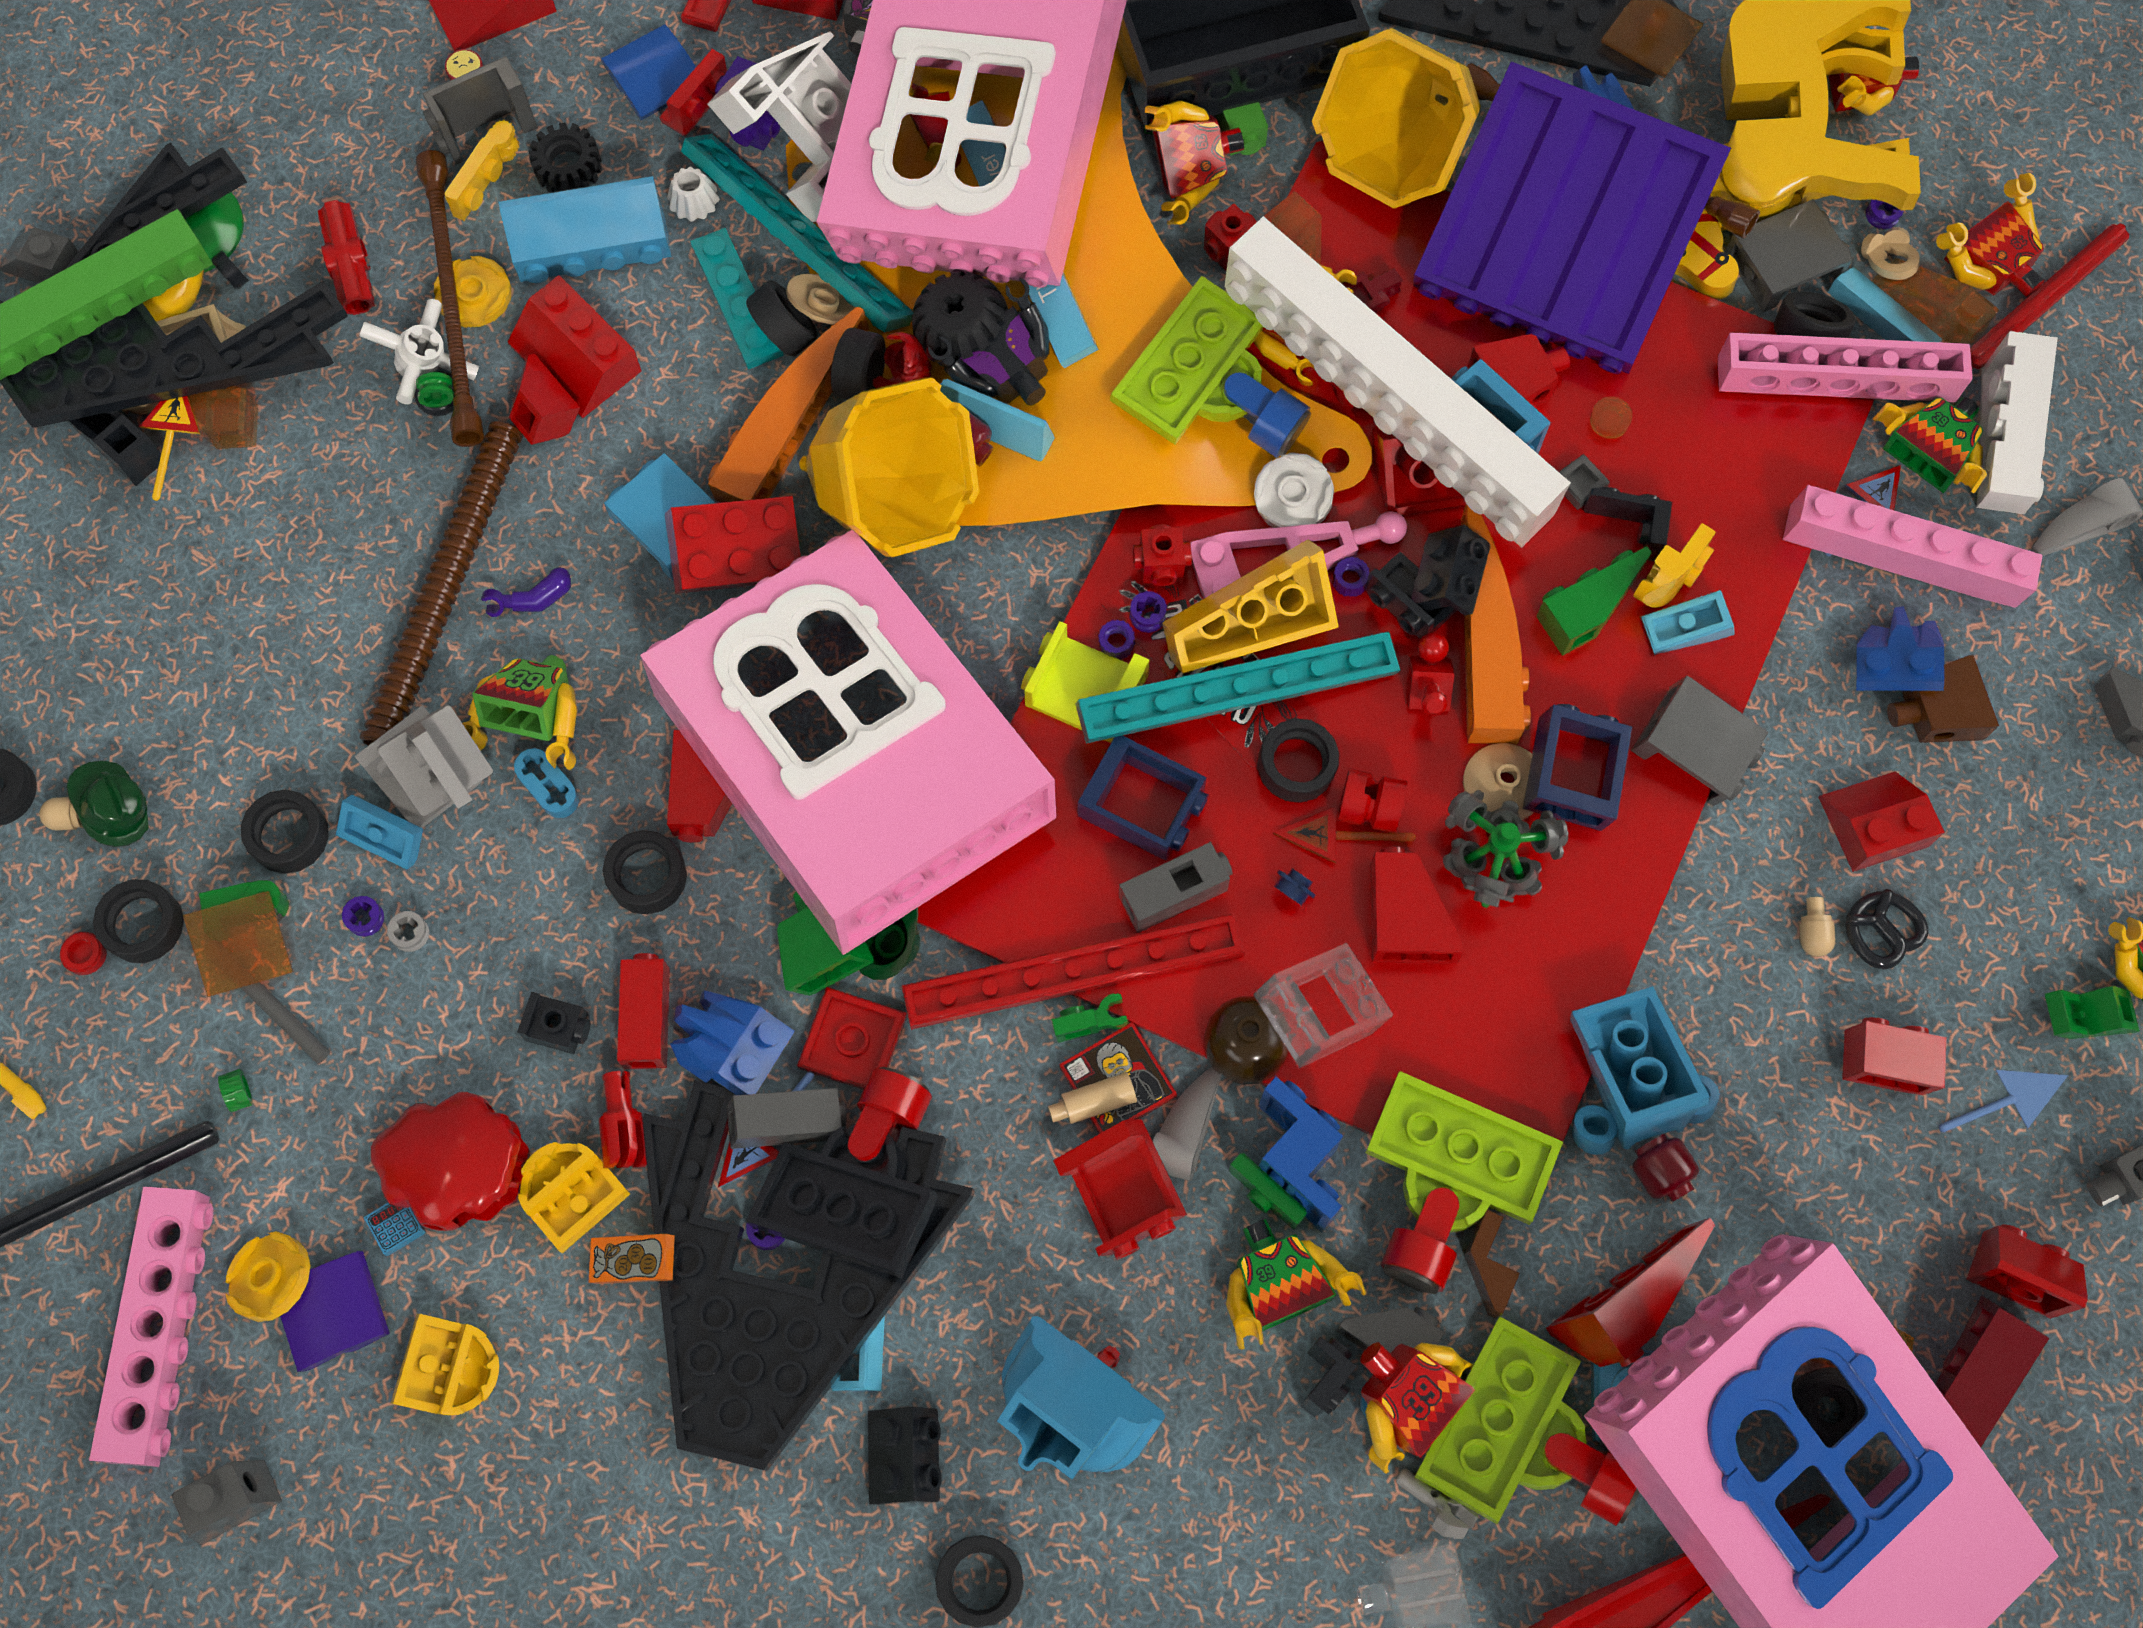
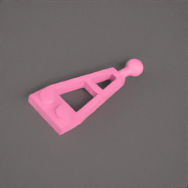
M1389 511L1380 515L1375 524L1351 530L1348 521L1225 532L1190 542L1192 567L1204 599L1241 578L1231 549L1286 544L1287 550H1290L1307 539L1310 541L1339 539L1341 546L1324 554L1326 567L1329 570L1337 566V563L1342 559L1357 556V545L1378 539L1389 544L1399 542L1407 532V523L1401 514Z

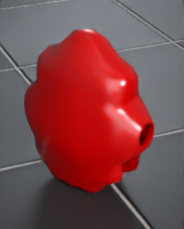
M457 1092L436 1106L426 1103H415L407 1108L399 1119L379 1133L372 1143L371 1163L381 1179L382 1193L389 1204L402 1208L411 1207L419 1224L423 1227L437 1231H452L460 1228L471 1219L489 1221L504 1208L518 1201V1193H520L523 1178L521 1170L529 1159L531 1151L522 1140L517 1124L510 1121L506 1114L495 1113L490 1103L477 1094Z

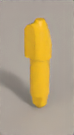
M0 1062V1085L12 1095L13 1099L11 1102L31 1119H35L39 1114L44 1113L46 1106L38 1092L30 1084L20 1079L5 1064Z

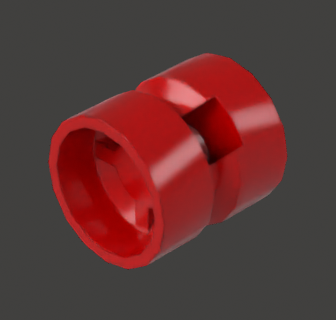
M1349 768L1341 799L1338 821L1359 826L1365 821H1370L1373 829L1396 834L1404 804L1407 781L1383 776L1377 781L1372 773Z

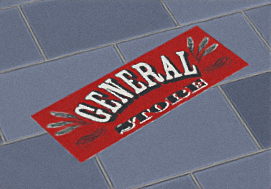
M1140 570L1099 601L1115 620H1123L1133 628L1137 644L1170 679L1265 659L1257 651L1182 673L1170 659L1163 626L1157 631L1147 633L1137 630L1132 625L1130 606L1133 598L1139 593L1145 591L1155 592L1165 600L1167 605L1165 621L1203 599L1201 592L1183 581V585L1142 587ZM1147 605L1146 609L1142 611V617L1150 619L1151 614L1154 613V607ZM1301 696L1212 715L1206 718L1253 768L1258 764L1261 745L1271 729L1283 721L1295 718L1313 720L1318 714Z

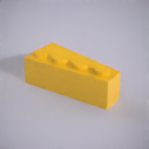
M1307 539L1162 622L1171 661L1182 673H1186L1338 628L1323 549Z

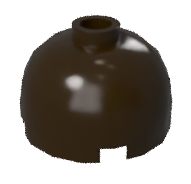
M1255 996L1236 997L1223 1003L1210 1017L1204 1034L1205 1054L1212 1068L1219 1074H1223L1226 1078L1232 1079V1082L1241 1085L1259 1084L1273 1077L1285 1063L1291 1045L1289 1026L1281 1011L1269 1001Z

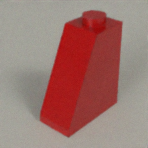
M674 730L667 825L672 835L678 836L679 840L689 843L703 841V836L715 837L732 802L681 732Z
M1387 847L1382 849L1381 852H1375L1370 864L1372 962L1458 963L1464 953V944L1419 854L1407 853L1406 849L1401 847Z

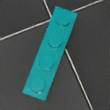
M726 228L691 240L690 243L747 369L749 370L784 356L783 351L771 342L759 328L747 308L746 300L755 290Z

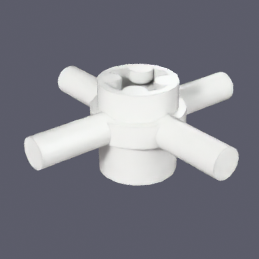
M436 299L427 300L420 324L410 327L402 332L401 335L365 321L359 334L360 337L395 350L394 365L400 375L403 376L396 399L402 404L412 403L416 391V379L419 376L434 372L438 367L451 372L449 354L444 353L443 340L435 330L442 309V303ZM466 361L468 379L474 381L479 366Z

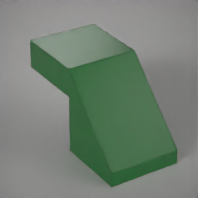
M2109 986L2081 994L2065 990L2045 993L2055 1036L2076 1039L2140 1032L2129 990Z

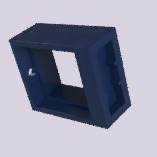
M1553 704L1538 720L1523 809L1539 814L1550 810L1554 818L1563 819L1564 821L1602 831L1617 820L1632 726L1621 724L1618 719L1612 716H1593L1580 712L1579 708L1570 704ZM1559 729L1610 744L1601 798L1550 784Z
M1123 735L1114 737L1078 801V817L1166 861L1172 850L1177 852L1181 850L1190 832V829L1185 827L1192 814L1198 817L1208 800L1209 794L1204 792L1207 777ZM1126 763L1187 793L1184 802L1163 839L1101 808Z

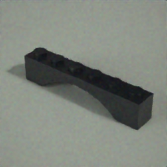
M118 410L67 421L135 486L158 468L161 457L159 450L137 426Z

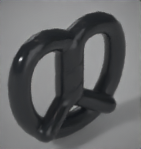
M1890 889L1872 892L1863 896L1854 903L1846 917V933L1852 948L1864 962L1878 969H1890L1898 965L1904 958L1905 953L1921 947L1926 942L1929 934L1928 924L1922 912L1908 899L1893 893ZM1876 905L1873 914H1863L1868 908ZM1890 905L1898 908L1910 918L1915 927V933L1912 937L1905 938L1886 917ZM1859 926H1872L1891 947L1892 952L1888 956L1882 957L1871 951L1861 937Z

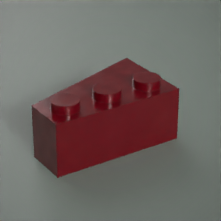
M1982 1295L1957 1344L1947 1355L1943 1363V1371L1935 1384L1980 1448L2049 1340V1337Z

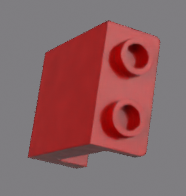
M1142 1119L1123 1120L1053 1160L1060 1176L1072 1175L1103 1242V1244L1095 1248L1099 1257L1114 1254L1116 1260L1129 1256L1140 1249L1138 1244L1140 1240L1148 1236L1152 1240H1156L1176 1230L1174 1222L1187 1215Z

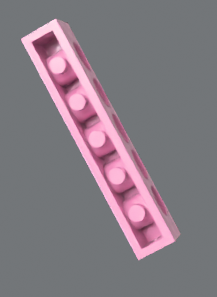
M1729 333L1718 355L1719 391L1913 401H1933L1935 398H1943L1947 402L1956 403L1972 381L1970 344Z
M143 1187L89 1461L159 1467L161 1457H165L169 1451L171 1433L166 1428L169 1412L176 1408L180 1395L179 1385L175 1383L178 1364L184 1363L188 1353V1340L184 1337L187 1319L193 1317L197 1304L196 1294L192 1292L195 1274L201 1273L205 1262V1251L201 1247L204 1230L210 1228L213 1220V1206L209 1203L210 1197L196 1190ZM179 1226L180 1237L178 1241L168 1247L167 1236L169 1232ZM170 1270L172 1274L170 1285L165 1290L159 1291L158 1282L160 1277ZM161 1315L163 1318L162 1329L157 1335L151 1337L149 1331L150 1324L157 1316ZM152 1360L154 1363V1373L148 1381L143 1383L141 1380V1370L147 1362ZM143 1406L145 1409L144 1422L140 1427L134 1429L132 1416L139 1407Z

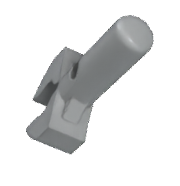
M1402 1469L1397 1475L1396 1482L1433 1510L1436 1520L1431 1528L1443 1537L1464 1539L1469 1528H1473L1478 1518V1513L1448 1496H1443L1433 1487L1417 1479L1416 1475L1409 1469Z

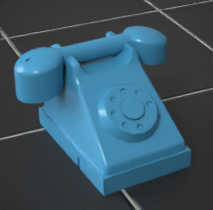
M1653 986L1571 1012L1570 1021L1579 1037L1604 1106L1603 1108L1597 1105H1587L1580 1108L1575 1114L1572 1136L1580 1149L1593 1155L1604 1154L1611 1150L1617 1137L1623 1149H1630L1632 1145L1639 1141L1674 1130L1680 1133L1688 1123H1701L1711 1118L1719 1101L1720 1093L1718 1086L1712 1079L1698 1075Z

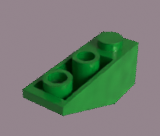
M1647 546L1635 553L1632 550H1627L1615 557L1610 566L1600 571L1598 568H1592L1582 574L1577 579V583L1566 589L1562 585L1558 586L1543 596V602L1536 617L1562 656L1597 638L1643 570L1651 555V551Z

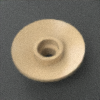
M800 274L794 276L788 282L786 294L789 301L796 309L817 323L834 325L856 308L850 305L834 287L824 282L819 275Z
M1497 743L1482 748L1473 755L1465 768L1463 776L1464 791H1467L1469 794L1477 790L1484 793L1482 801L1487 805V811L1490 812L1501 808L1504 801L1512 800L1519 806L1518 814L1521 819H1526L1534 813L1523 809L1532 753L1520 746L1508 743ZM1504 772L1510 773L1514 776L1515 781L1513 783H1506L1501 779L1500 774Z

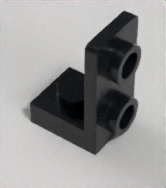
M1612 487L1591 489L1584 505V512L1641 523L1637 543L1643 544V548L1647 546L1651 551L1647 561L1655 562L1660 552L1667 545L1672 509L1671 501L1661 500L1659 497L1650 494L1638 496L1622 493Z

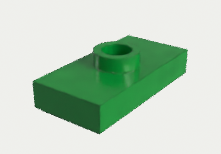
M1240 1153L1230 1164L1229 1172L1250 1190L1246 1196L1259 1210L1267 1213L1271 1209L1293 1230L1304 1220L1307 1210L1244 1153Z

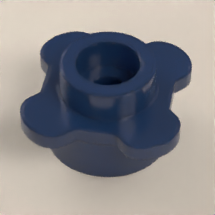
M1293 868L1288 874L1278 870L1277 873L1281 877L1274 885L1275 888L1301 906L1308 896L1315 897V894L1308 890L1313 883Z

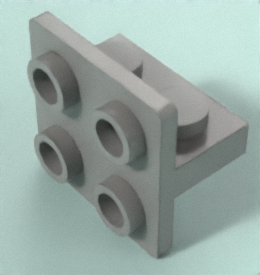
M448 704L440 707L377 747L378 753L422 816L428 815L451 799L458 809L472 801L466 790L493 773V769L452 707Z

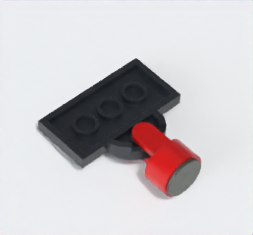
M888 1067L874 1069L857 1103L858 1108L862 1112L854 1127L844 1129L840 1126L828 1138L821 1153L786 1142L783 1143L746 1222L753 1228L902 1278L939 1197L933 1189L902 1180L905 1163L903 1152L897 1144L902 1127L918 1130L932 1099L928 1087L916 1078L899 1070Z

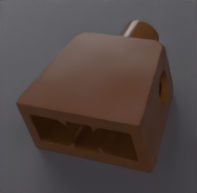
M1968 655L1944 665V691H1902L1904 701L1890 703L1887 707L1890 724L1893 727L1913 724L1920 743L1984 740L1999 727L1974 655Z

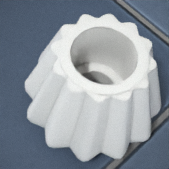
M691 166L687 169L681 168L678 173L674 174L673 180L670 183L667 195L670 201L669 208L677 213L679 219L687 218L691 222L697 218L705 219L708 213L716 210L715 204L720 200L716 194L717 186L700 169H693Z

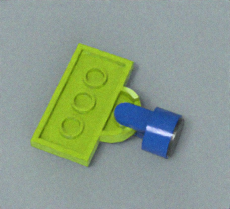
M1203 276L1192 287L1110 396L1111 402L1174 445L1177 444L1198 415L1215 422H1229L1244 417L1254 425L1248 439L1276 458L1279 456L1283 457L1311 416V412H1309L1310 407L1283 388L1275 394L1261 384L1262 368L1257 358L1249 353L1247 349L1264 327L1258 322L1255 313L1245 304H1237L1226 291Z

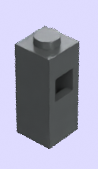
M1209 842L1119 884V899L1136 932L1139 933L1228 891L1229 876L1233 874L1226 855L1223 852L1217 853L1212 843Z
M837 1088L734 1095L726 1106L731 1149L783 1145L784 1142L798 1144L827 1141L840 1126L845 1127L847 1123L846 1105L844 1101H839Z

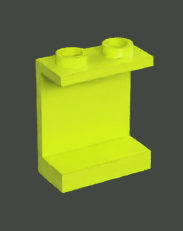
M1059 621L1054 633L1047 632L1044 636L1038 652L1042 657L1036 668L1032 666L1028 668L1023 678L1021 689L1024 690L1025 706L1082 730L1075 706L1077 700L1144 685L1149 673V659L1134 653L1128 664L1068 638L1067 624ZM1114 737L1105 739V741L1112 743Z

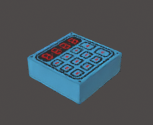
M386 1203L363 1217L381 1251L386 1256L391 1255L426 1233L424 1227L419 1224L411 1207L402 1208Z

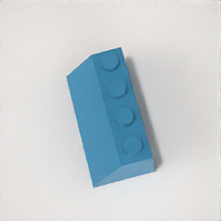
M653 176L499 201V209L512 263L520 282L541 283L546 281L548 277L558 275L577 277L589 270L601 268L618 270L625 264L637 262L655 264L661 261L662 258L672 257L666 218Z

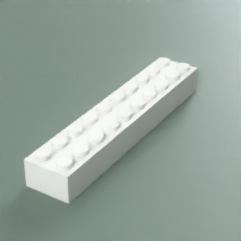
M1264 216L1229 248L1224 287L1231 299L1237 304H1245L1255 313L1258 322L1267 330L1273 329L1285 340L1287 347L1295 355H1303L1310 361L1322 379L1335 383L1344 391L1346 399L1356 408L1362 407L1374 418L1375 424L1381 431L1389 435L1393 434L1404 444L1405 450L1412 458L1417 461L1422 460L1433 469L1436 478L1446 487H1453L1464 497L1466 504L1471 510L1477 514H1484L1490 519L1503 538L1508 541H1515L1522 548L1554 516L1571 482Z

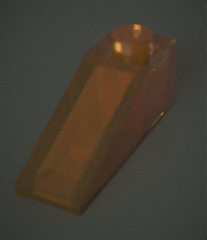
M1895 258L1891 264H1901L1906 261ZM1918 266L1917 272L1907 279L1893 280L1877 275L1872 280L1875 285L1941 337L1943 343L1971 345L1985 332L1999 312L1996 306L1970 285Z

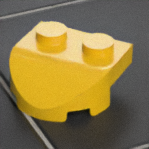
M1702 523L1681 553L1665 545L1656 558L1647 579L1641 581L1633 597L1647 606L1657 608L1668 604L1683 584L1691 588L1714 552V549L1708 545L1716 531Z
M553 1142L534 1152L524 1164L521 1170L523 1178L518 1199L525 1213L532 1218L557 1250L564 1253L625 1200L630 1193L609 1168H603V1161L587 1146L580 1143L559 1144Z
M416 1314L390 1404L439 1415H459L485 1401L493 1391L499 1374V1358L491 1342L486 1337L487 1335L469 1324Z

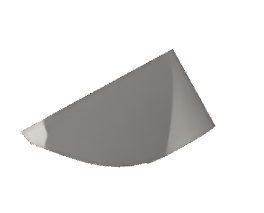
M2123 478L2111 480L2056 517L2033 546V552L2045 556L2125 528L2143 516V510Z
M1212 1067L1200 1075L1181 1094L1167 1115L1160 1131L1156 1133L1153 1139L1154 1146L1169 1176L1191 1181L1195 1174L1222 1075Z

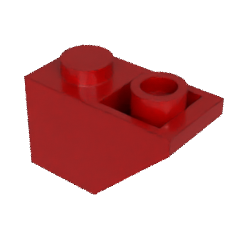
M535 353L527 357L509 415V419L528 442L533 445L569 434L580 409V406Z

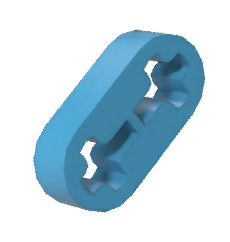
M537 748L527 749L517 756L514 763V771L518 779L547 814L555 818H565L577 809L579 795L576 789L557 765L555 769L551 766L543 750ZM533 761L537 765L541 763L540 768L546 777L539 781L532 772L528 773L529 769L526 765L529 762ZM553 785L559 793L567 792L564 795L567 802L561 806L557 802L552 803L553 798L547 789Z

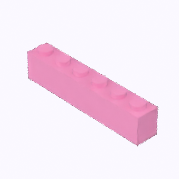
M1807 485L1790 505L1783 540L2014 608L2036 591L2043 556L2039 553Z

